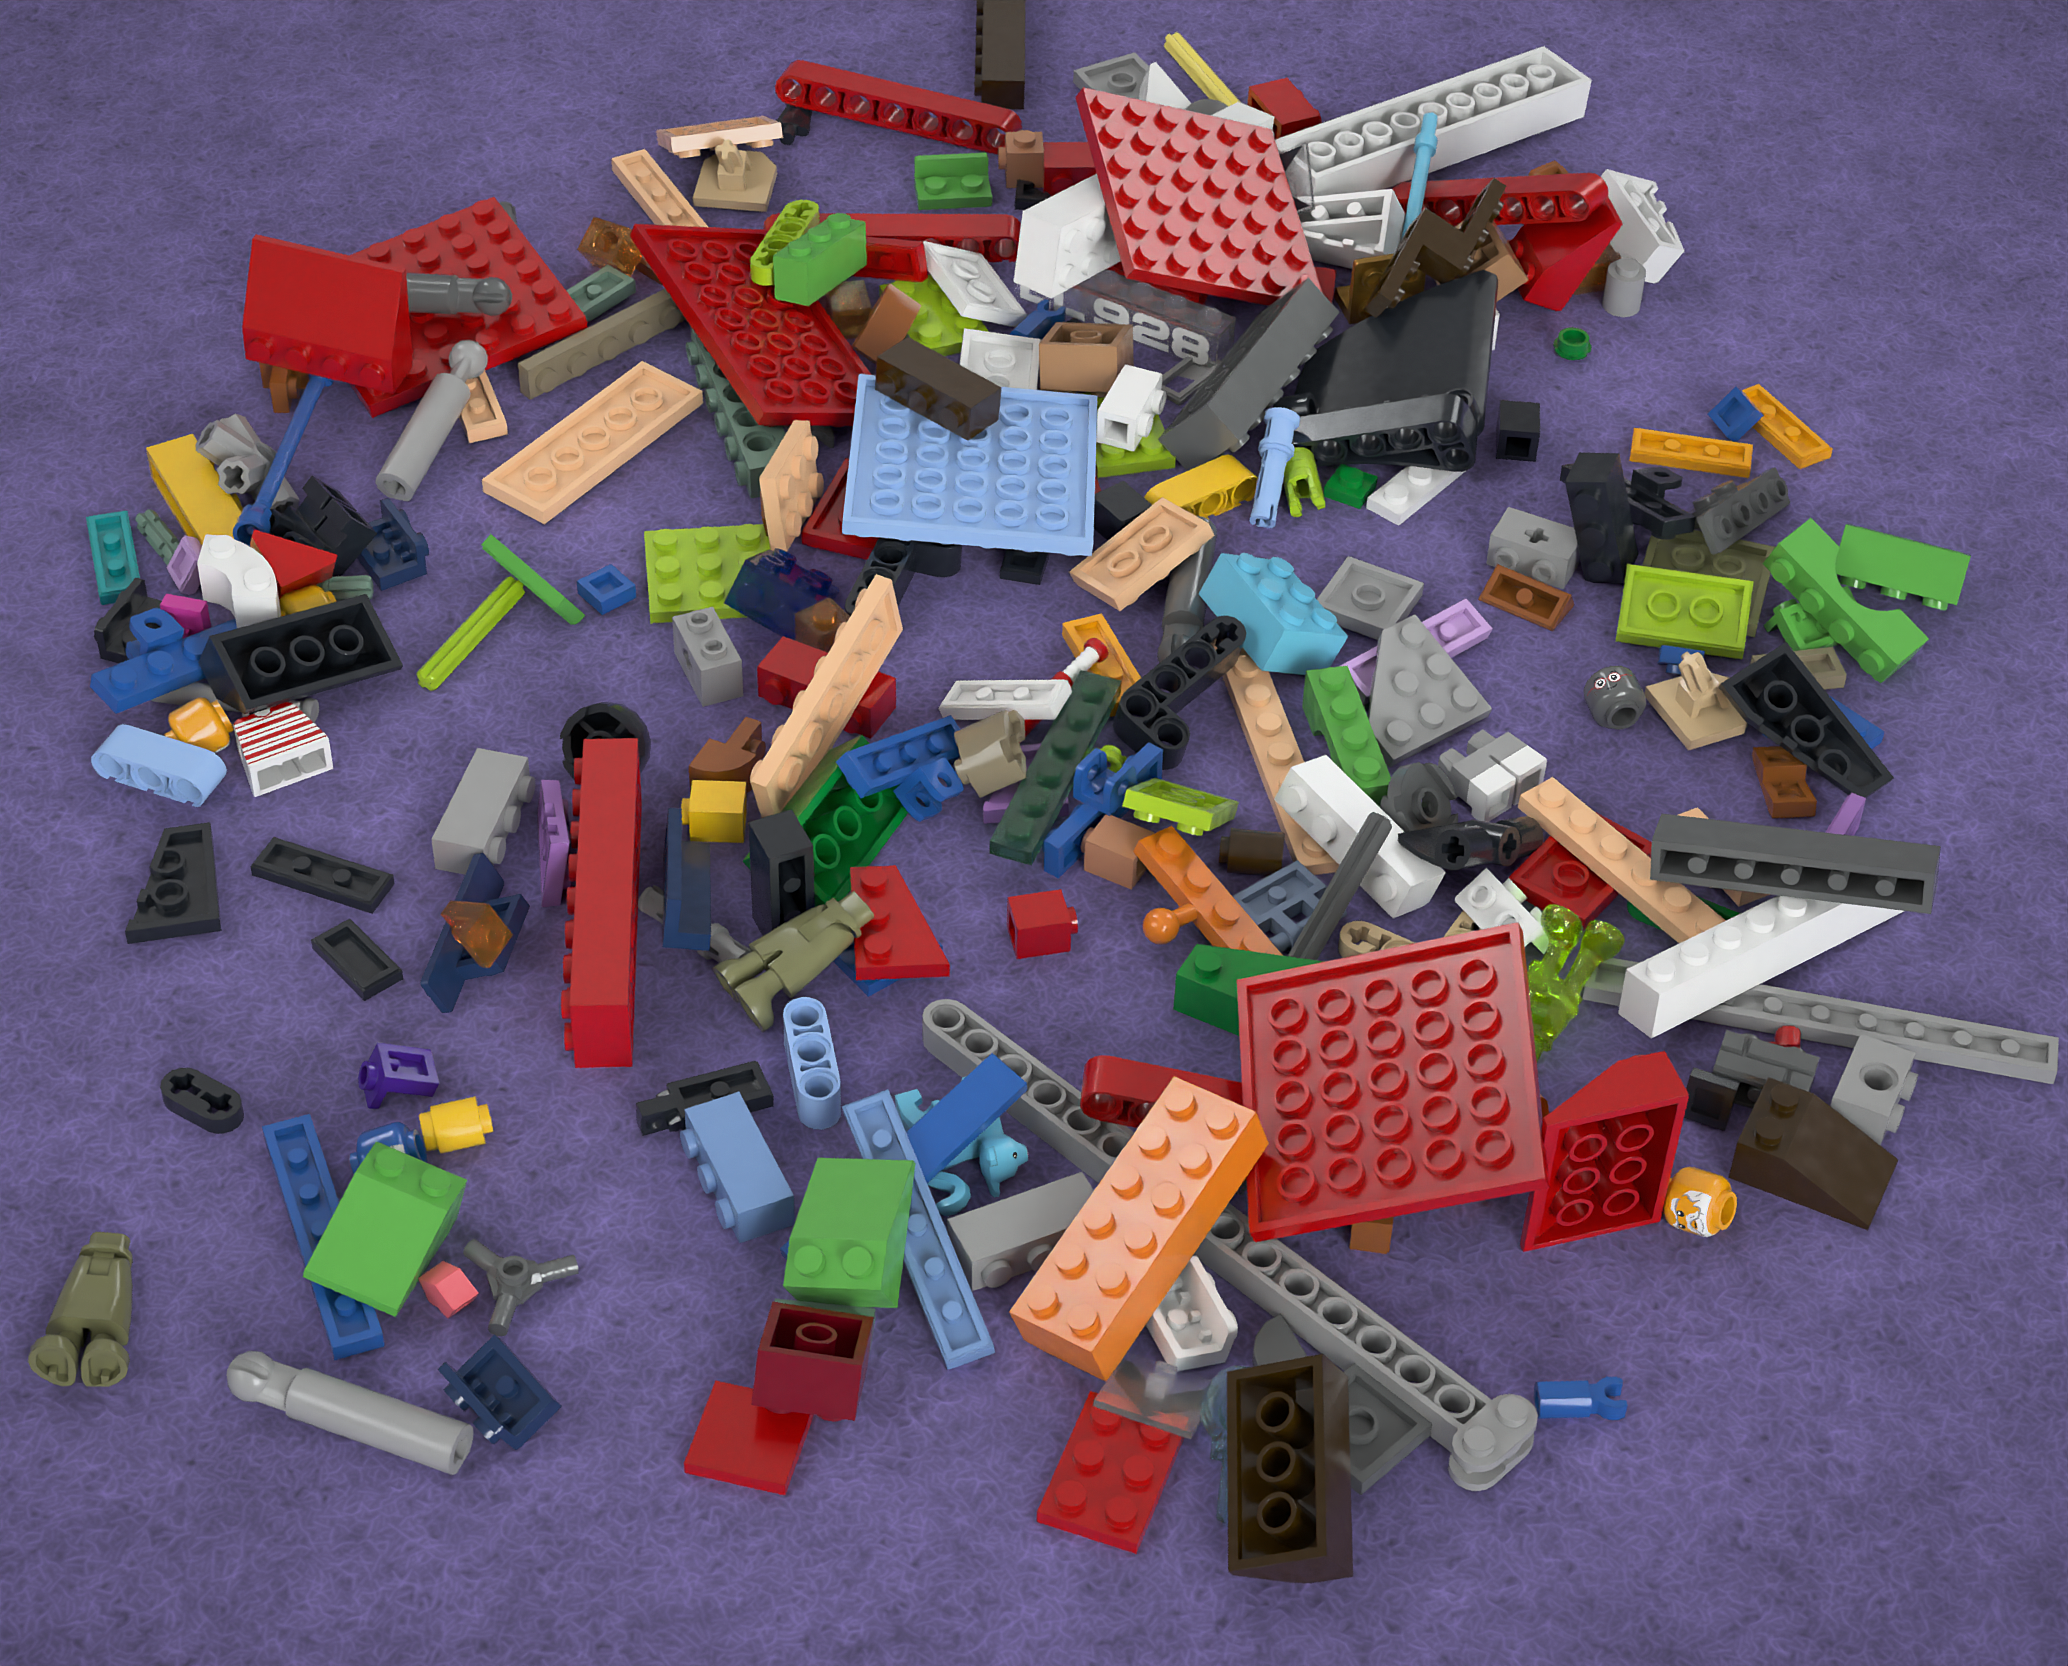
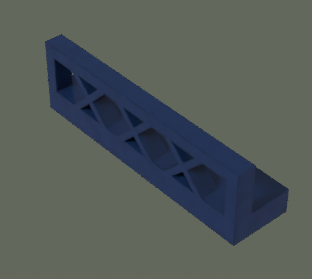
M668 808L663 853L662 947L710 951V843L682 841V809Z

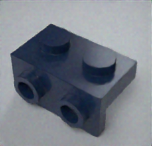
M389 498L380 500L382 518L369 522L370 526L378 534L357 557L381 591L426 575L425 557L429 555V547L424 535L413 530L406 512L403 509L398 510Z
M495 1334L458 1371L446 1362L438 1368L439 1372L449 1382L443 1389L444 1392L463 1411L471 1407L476 1412L478 1417L472 1423L494 1445L502 1439L513 1449L517 1450L562 1407L504 1341Z

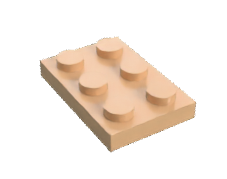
M793 421L759 477L771 552H787L795 537L800 535L804 521L807 517L811 516L816 500L823 494V475L817 473L816 467L818 441L811 434L810 421Z
M1162 497L1094 551L1092 556H1088L1070 570L1069 573L1079 587L1121 611L1126 606L1133 604L1141 594L1156 582L1168 576L1170 571L1187 557L1198 552L1202 545L1215 535L1209 523Z

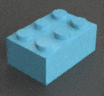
M1221 553L1202 586L1199 595L1217 617L1227 615L1241 621L1246 630L1243 649L1261 671L1305 675L1306 670L1331 667L1348 635L1336 623L1337 618L1335 615L1324 609L1315 598V592L1303 584L1294 574L1293 566L1278 557L1265 559L1257 558L1247 553H1241L1240 555Z

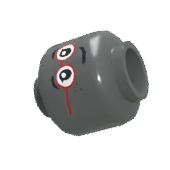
M1609 666L1598 670L1587 680L1583 689L1584 699L1593 719L1599 726L1605 728L1625 729L1632 726L1643 714L1646 707L1645 694L1637 677L1630 669L1623 666Z

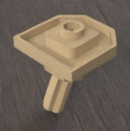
M725 139L723 145H716V154L705 159L693 195L694 206L767 212L777 177L776 165L762 152L738 150L731 140Z
M1687 651L1681 655L1682 662L1679 663L1678 667L1682 676L1646 686L1645 698L1688 751L1745 733L1748 723L1719 689V685L1729 679V677L1711 673L1706 666L1702 654L1699 652L1689 654Z

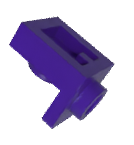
M377 1043L369 1060L362 1063L358 1075L359 1088L364 1090L367 1107L370 1109H379L387 1091L433 1097L439 1086L431 1049Z

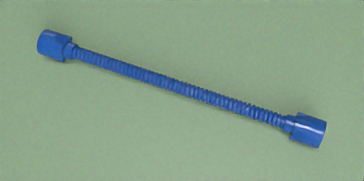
M309 374L307 386L256 501L252 506L251 504L246 505L233 528L234 540L250 546L254 529L270 533V517L272 515L270 508L322 389L325 386H331L334 382L333 379Z

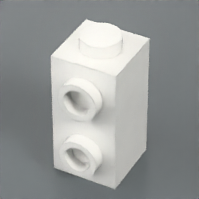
M1124 365L1098 409L1096 442L1135 451L1142 437L1147 438L1149 436L1155 414L1160 415L1164 409L1166 391L1162 390V373Z

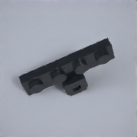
M1573 464L1562 465L1560 481L1565 483ZM1648 467L1633 470L1631 481L1624 478L1633 524L1648 529L1653 537L1664 540L1674 539L1679 534L1694 532L1696 516L1664 499L1665 490L1682 486V476L1664 467Z

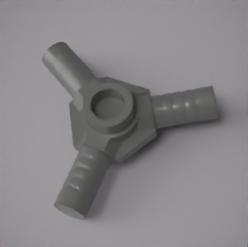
M476 1239L468 1242L463 1250L465 1257L487 1272L486 1277L493 1299L497 1301L488 1325V1331L496 1336H505L507 1334L516 1306L523 1304L543 1287V1283L579 1274L574 1254L537 1264L536 1261L526 1260L520 1256L500 1257Z

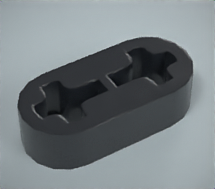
M178 1068L167 1073L161 1080L160 1089L165 1107L202 1129L214 1134H224L235 1130L242 1123L244 1111L240 1095L235 1090L192 1068ZM192 1087L193 1094L186 1090ZM175 1090H181L178 1094H175ZM211 1107L219 1111H217L215 1114H212ZM227 1107L230 1109L228 1112L223 1111Z

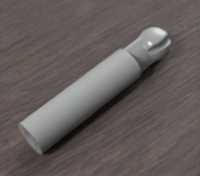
M464 340L454 345L449 354L450 374H437L428 387L376 477L375 483L378 489L387 497L402 501H409L413 498L470 398L471 392L465 382L467 379L480 376L487 366L488 355L485 348L478 342Z
M247 1351L237 1355L227 1369L228 1388L233 1395L244 1402H260L285 1411L289 1418L451 1475L456 1474L470 1452L474 1434L473 1427L470 1424L316 1370L293 1368L273 1361V1359L260 1351Z

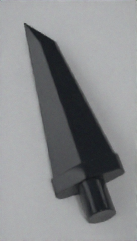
M787 104L779 118L775 120L781 123L783 138H780L782 144L791 145L796 136H808L813 110Z

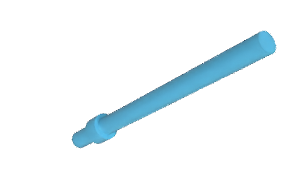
M1431 112L1423 115L1421 131L1415 138L1414 153L1416 154L1402 238L1409 225L1422 212L1431 157L1436 153L1438 139L1435 136L1438 117Z

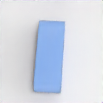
M124 724L118 725L91 757L93 768L103 778L108 779L111 776L116 778V782L147 791L148 788L155 790L154 794L182 803L191 801L194 802L192 806L199 807L204 803L227 772L224 762L214 752Z
M800 997L787 1003L783 1011L784 1047L798 1117L805 1126L812 1129H826L836 1124L841 1117L840 1076L827 1014L823 1004L810 997Z

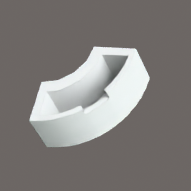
M206 534L197 562L203 600L220 604L230 610L236 619L237 628L282 617L275 574L267 560L255 549L234 540L231 536Z

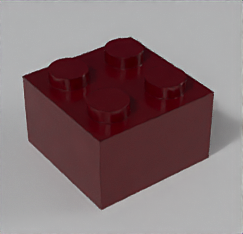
M772 1301L758 1348L751 1405L765 1407L774 1413L784 1414L793 1411L817 1415L826 1421H841L843 1419L855 1421L867 1372L874 1317Z

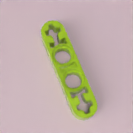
M796 200L784 207L750 259L751 280L754 283L765 286L774 285L773 255L788 246L790 242L807 233L809 229L820 224L819 206L817 203L810 200Z

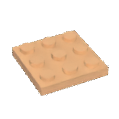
M765 116L656 130L658 145L669 150V153L679 155V158L700 156V149L703 148L715 150L716 145H723L725 139L731 140L735 147H737V144L746 143V145H751L752 148L773 146V139L783 138L781 123Z

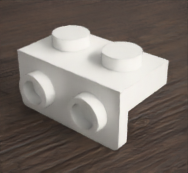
M1486 868L1455 897V902L1481 929L1519 922L1523 931L1524 946L1532 942L1545 956L1552 954L1560 946L1548 933L1555 926L1537 907L1528 912L1521 905L1527 897L1509 878L1501 884Z
M1197 1256L1191 1257L1146 1324L1171 1372L1225 1363L1238 1332L1234 1314L1225 1306L1216 1290L1213 1277L1205 1271Z

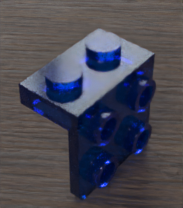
M775 548L774 551L767 550L745 560L724 604L781 637L784 636L801 642L819 606L835 599L840 590L832 585L833 579L827 574L816 569L808 571L796 564L797 558L785 550Z

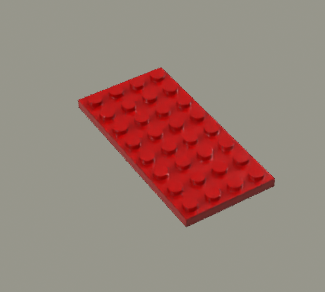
M634 224L630 238L758 425L773 427L775 425H791L793 421H810V426H853L859 374H872L818 300L810 306L775 299L774 285H759L751 280L750 259L768 233L767 230Z

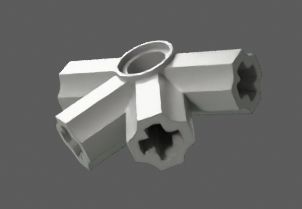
M235 413L231 417L222 418L220 421L210 422L201 432V436L195 444L196 451L219 466L217 468L219 474L218 485L227 494L248 493L256 501L277 452L261 442L244 416ZM285 476L270 508L281 513L289 505L297 509L300 500Z

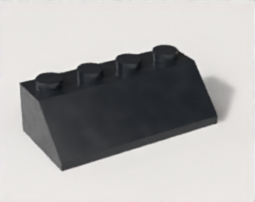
M367 594L211 635L198 662L216 699L243 714L398 671L403 667Z

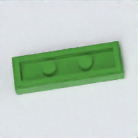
M492 534L481 544L483 550L570 625H575L584 618V613Z

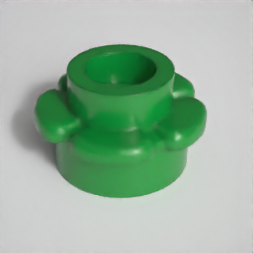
M1573 327L1561 330L1558 338L1553 343L1555 353L1567 360L1584 359L1592 349L1589 335L1584 330Z

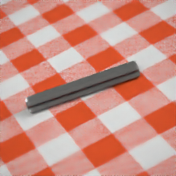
M1376 812L1368 815L1288 954L1289 957L1318 959L1392 829V824L1388 818Z

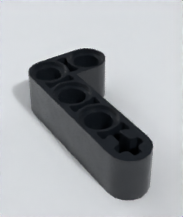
M879 537L845 601V622L849 620L855 610V603L862 589L869 587L876 574L892 580L897 605L899 606L915 572L942 578L957 574L961 569L962 545H944L937 542L915 540L901 541Z
M1227 615L1213 619L1123 693L1114 717L1113 728L1116 735L1136 754L1149 742L1163 749L1162 770L1173 769L1181 763L1189 742L1190 730L1177 713L1237 663L1246 638V630L1241 621ZM1160 689L1167 690V691H1169L1170 693L1163 692V691L1160 690ZM1130 713L1138 714L1141 717H1135ZM1162 741L1168 742L1173 746L1165 745L1162 743Z

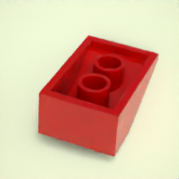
M1609 197L1583 221L1524 224L1515 237L1508 242L1529 279L1518 287L1524 301L1553 311H1562L1623 225Z

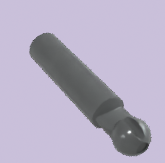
M406 273L409 312L435 314L467 312L497 316L504 313L512 302L510 287L499 278L487 277L476 279L459 278L457 275Z
M1197 516L1209 523L1215 536L1202 545L1198 552L1187 557L1170 571L1162 620L1163 637L1157 651L1159 663L1204 627L1207 604L1201 598L1199 592L1212 570L1217 538L1216 526L1205 517Z

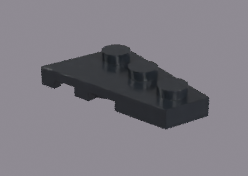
M211 823L164 828L150 864L151 874L145 889L140 890L136 901L137 911L134 919H129L125 930L127 944L222 931Z

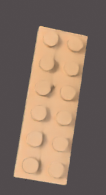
M641 361L483 478V492L546 524L703 404V391Z
M876 574L869 587L861 590L855 603V610L849 620L839 626L834 644L827 656H822L818 660L814 670V677L807 689L798 693L793 704V712L787 722L776 729L772 738L771 748L765 758L757 761L750 776V783L761 818L780 813L827 752L832 749L901 634L903 627L891 579Z

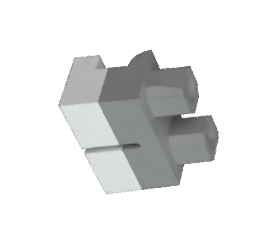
M1483 729L1472 735L1468 741L1467 757H1464L1453 748L1442 753L1439 757L1438 766L1451 781L1456 798L1460 797L1472 807L1471 815L1475 819L1489 822L1511 808L1512 804L1514 806L1518 804L1521 794L1541 784L1544 781L1547 759L1510 732L1495 738Z

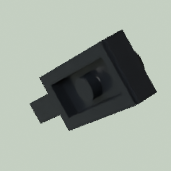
M755 1060L666 1083V1090L658 1093L656 1098L636 1103V1120L643 1136L669 1129L670 1132H675L680 1129L686 1130L684 1111L686 1108L740 1092L751 1113L773 1107L774 1095L758 1061L756 1062Z

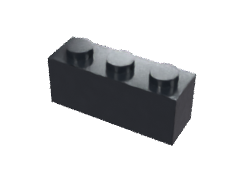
M1579 452L1565 480L1584 579L1592 583L1624 584L1627 564L1634 565L1639 554L1620 454Z
M792 809L748 822L752 918L762 936L815 907L813 844Z

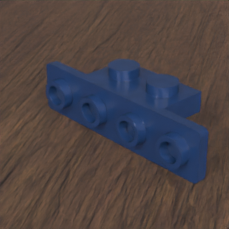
M484 853L473 855L420 981L421 987L441 1013L453 1011L465 980L493 976L504 972L530 908L522 894L499 898L504 887V880Z

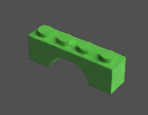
M1810 518L1779 542L1762 564L1771 572L1773 578L1781 583L1800 602L1803 609L1810 613L1829 632L1833 640L1844 647L1867 674H1870L1876 681L1882 683L1912 659L1929 638L1900 608L1890 611L1869 609L1854 601L1844 591L1839 583L1835 569L1836 557L1840 547Z
M1348 665L1306 670L1302 707L1313 736L1324 735L1331 760L1380 807L1382 797L1387 795L1391 776Z

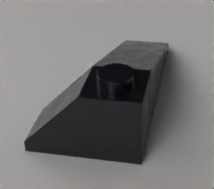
M1787 642L1719 685V689L1748 724L1847 795L1854 793L1867 798L1894 779L1893 775Z

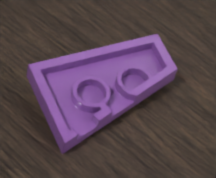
M541 780L537 806L542 907L560 906L562 890H567V887H571L569 862H567L570 851V831L567 830L566 826L568 820V799H562L559 780Z

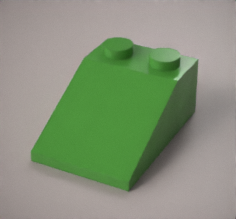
M376 1141L352 1177L304 1270L303 1277L396 1317L418 1283V1278L423 1275L457 1220L467 1180Z
M817 1158L790 1236L783 1287L797 1301L857 1307H898L916 1165L913 1160Z

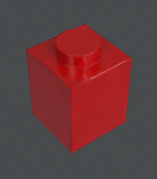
M1061 889L1007 897V929L1016 959L1070 952L1071 934L1078 933V921L1075 908L1073 906L1067 907Z

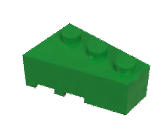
M1196 944L1176 973L1173 1010L1239 1036L1238 979L1325 961Z

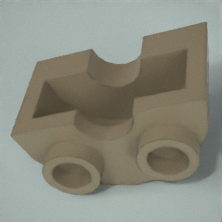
M1007 710L1000 711L954 732V739L960 758L954 762L956 773L963 784L971 783L980 798L1026 778V757L1019 743L1025 740V719L1016 710L1008 713Z

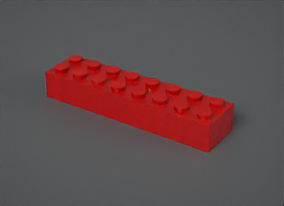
M638 738L583 739V758H574L575 785H581V789H573L572 792L573 816H578L579 821H571L570 828L571 848L578 849V852L569 854L570 882L576 881V886L567 887L568 915H574V919L565 921L566 949H572V953L563 956L564 984H570V987L561 992L562 1019H571V1022H565L564 1025L565 1051H574L575 1068L633 1067L642 821Z

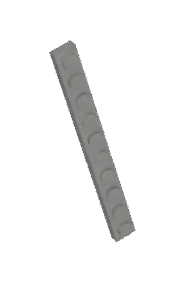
M1590 954L1583 1000L1620 1006L1626 969L1639 962ZM1762 984L1691 1018L1775 1034L1780 1027L1795 1026L1801 1031L1800 1039L1854 1048L1860 1034H1864L1915 1052V1060L2054 1084L2058 1070V1037Z

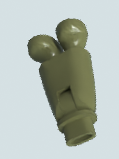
M854 891L839 902L832 898L826 902V905L822 904L811 908L749 944L752 952L742 958L721 961L712 968L713 972L725 991L736 1003L740 1002L748 1017L762 1032H765L772 1027L774 1022L771 1003L774 996L782 989L792 999L846 950L853 942L854 937L857 939L861 936L859 928L875 916L867 904ZM763 970L766 971V972L762 973L760 976L754 978L755 976H757V975H758L760 972H762Z
M95 1232L91 1234L89 1244L81 1248L79 1258L68 1275L46 1327V1336L37 1339L30 1349L28 1363L31 1370L41 1378L55 1385H73L78 1371L80 1348L84 1347L88 1332H91V1343L87 1345L81 1361L83 1383L86 1386L108 1387L117 1384L126 1377L130 1358L129 1353L123 1346L127 1345L129 1339L133 1298L131 1272L133 1257L129 1251L131 1241L128 1236L120 1233Z

